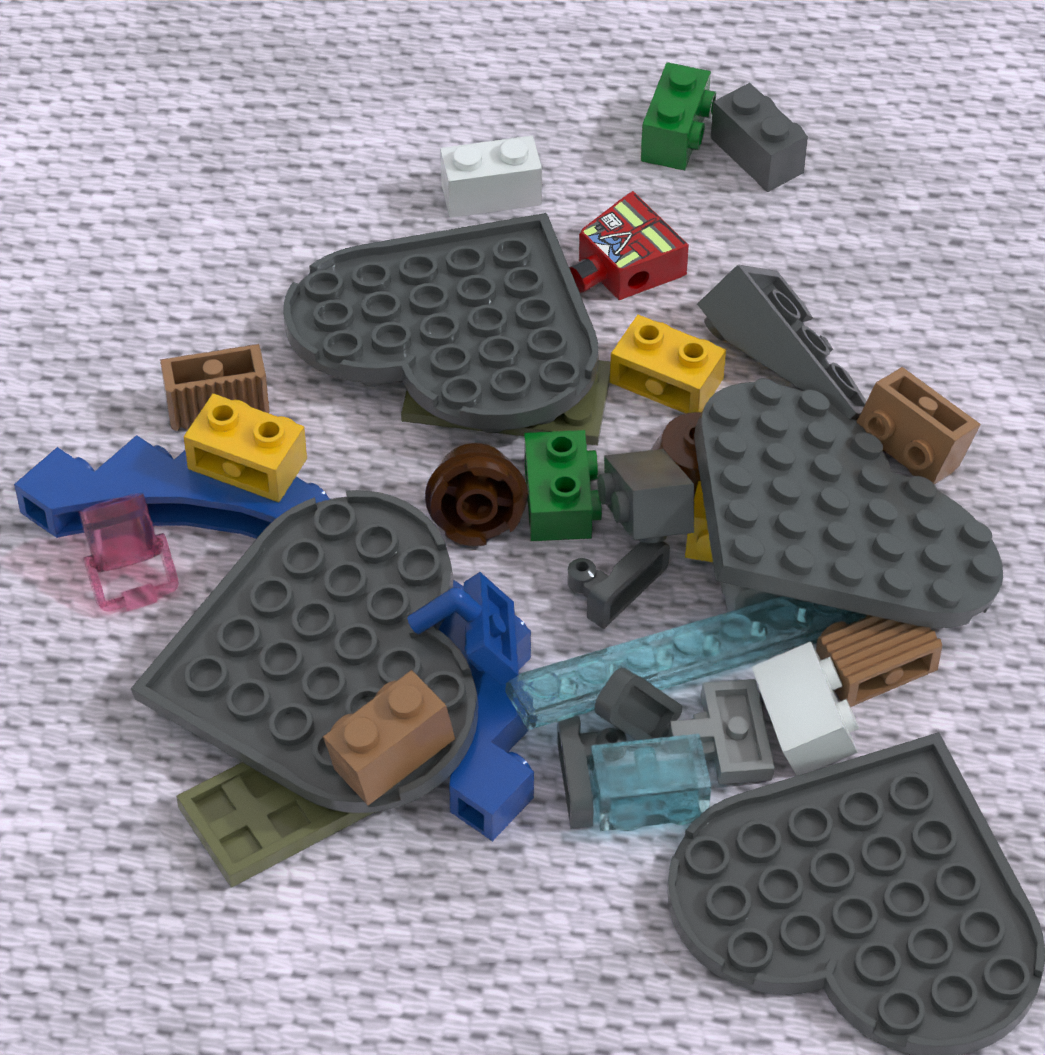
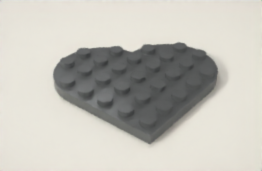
M547 213L348 247L326 255L309 265L310 273L299 283L292 282L285 296L283 314L286 336L293 350L307 364L325 374L344 380L361 382L370 387L403 381L411 397L426 411L447 422L481 429L486 433H499L503 430L548 424L554 421L557 416L571 409L588 393L598 372L599 355L596 332Z
M762 378L756 380V382L739 383L725 387L708 400L696 424L694 436L714 573L717 582L929 628L963 626L969 624L973 616L981 612L986 613L997 596L1003 581L1002 560L992 540L990 529L983 523L978 522L953 499L938 491L930 480L921 476L910 478L892 472L889 462L882 451L883 445L881 441L875 436L866 433L865 429L854 419L849 420L829 403V400L822 393L815 390L801 391L778 385L772 380Z
M349 490L346 491L347 497L333 498L316 503L315 497L306 500L287 510L270 523L131 687V691L138 702L304 799L332 810L351 813H372L397 808L413 802L438 787L454 772L467 754L473 741L478 722L479 705L473 676L465 657L452 640L438 630L444 619L421 634H417L412 630L407 619L410 614L453 588L452 565L441 533L423 512L404 500L374 491ZM412 670L447 706L455 740L370 805H367L334 770L323 736L331 731L333 725L341 717L347 714H354L374 699L377 692L385 684L399 680Z
M939 732L726 798L705 810L685 830L684 838L671 859L667 889L670 915L682 942L701 964L722 979L757 992L793 995L824 989L837 1011L853 1027L873 1041L888 1048L912 1055H964L978 1051L1009 1034L1024 1019L1037 996L1045 965V944L1039 920Z

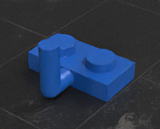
M481 572L464 582V590L459 587H453L408 616V623L412 630L417 634H421L456 612L466 622L465 652L470 663L477 670L487 672L501 685L519 675L514 601Z

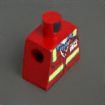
M632 191L581 230L579 234V262L569 268L580 293L602 283L618 300H622L685 276L687 274L689 244Z

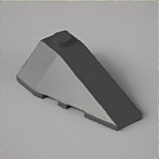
M737 265L697 303L707 316L704 319L706 327L715 337L732 344L803 391L815 390L822 393L829 400V403L849 420H858L867 401L843 367L834 362L828 363L826 357L833 350L832 346L825 337L818 336L812 329L804 325L803 322L809 321L813 317L778 271Z

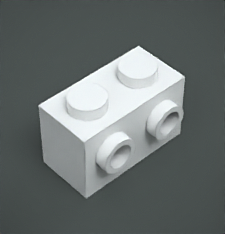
M533 135L440 148L441 185L449 218L542 205V167Z
M812 642L752 666L781 749L796 776L823 768L858 753L851 736V732L859 729L856 718L847 699L838 702L834 692L835 689L842 687L838 672L830 657L823 660L820 659Z

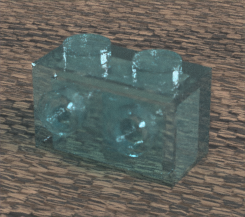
M700 734L591 746L590 783L600 831L616 829L632 831L642 826L668 823L685 825L692 823L696 818L700 817L701 813L710 808L711 782Z

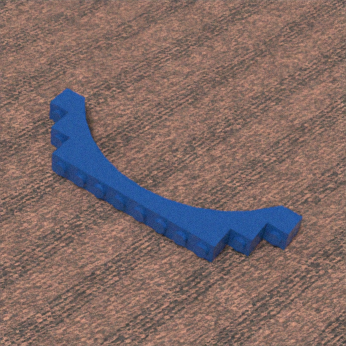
M138 435L132 438L96 471L84 459L80 457L73 458L57 447L14 484L20 513L56 538L124 526H191L243 534L257 539L270 523L292 507L314 497L316 503L330 499L318 485L314 483L308 484L296 476L278 503L189 470L185 450L173 459L165 448L159 445L153 446ZM453 580V587H459L464 590L463 585ZM454 612L444 619L438 630L451 639L465 657L473 676L479 707L478 722L473 741L459 766L450 775V812L493 842L534 798V771L523 757L517 753L509 752L532 728L533 699L517 683L509 681L501 685L487 672L477 670L470 663L465 652L466 622L459 614ZM515 615L518 670H520L531 659V630Z

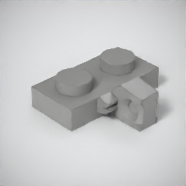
M747 679L703 683L700 696L704 712L694 714V718L691 720L670 721L667 742L670 757L700 754V759L703 761H712L714 759L718 784L772 780L775 766L756 680Z

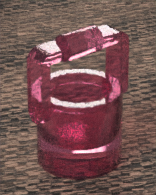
M144 493L114 498L79 511L91 555L83 557L96 604L100 609L114 611L125 607L128 612L157 603V597L172 593L178 588L179 580L164 533L155 534ZM160 554L168 581L157 585L149 583L123 591L121 596L108 600L105 599L98 572L137 564Z

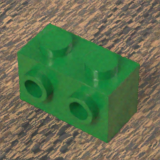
M666 62L642 124V162L686 170L693 149L699 150L705 130L704 118L711 119L716 91L710 90L711 71Z
M585 430L524 433V465L528 490L527 503L530 541L592 539V521L602 519V505L598 490H591L590 481L598 480V463L596 450H587Z

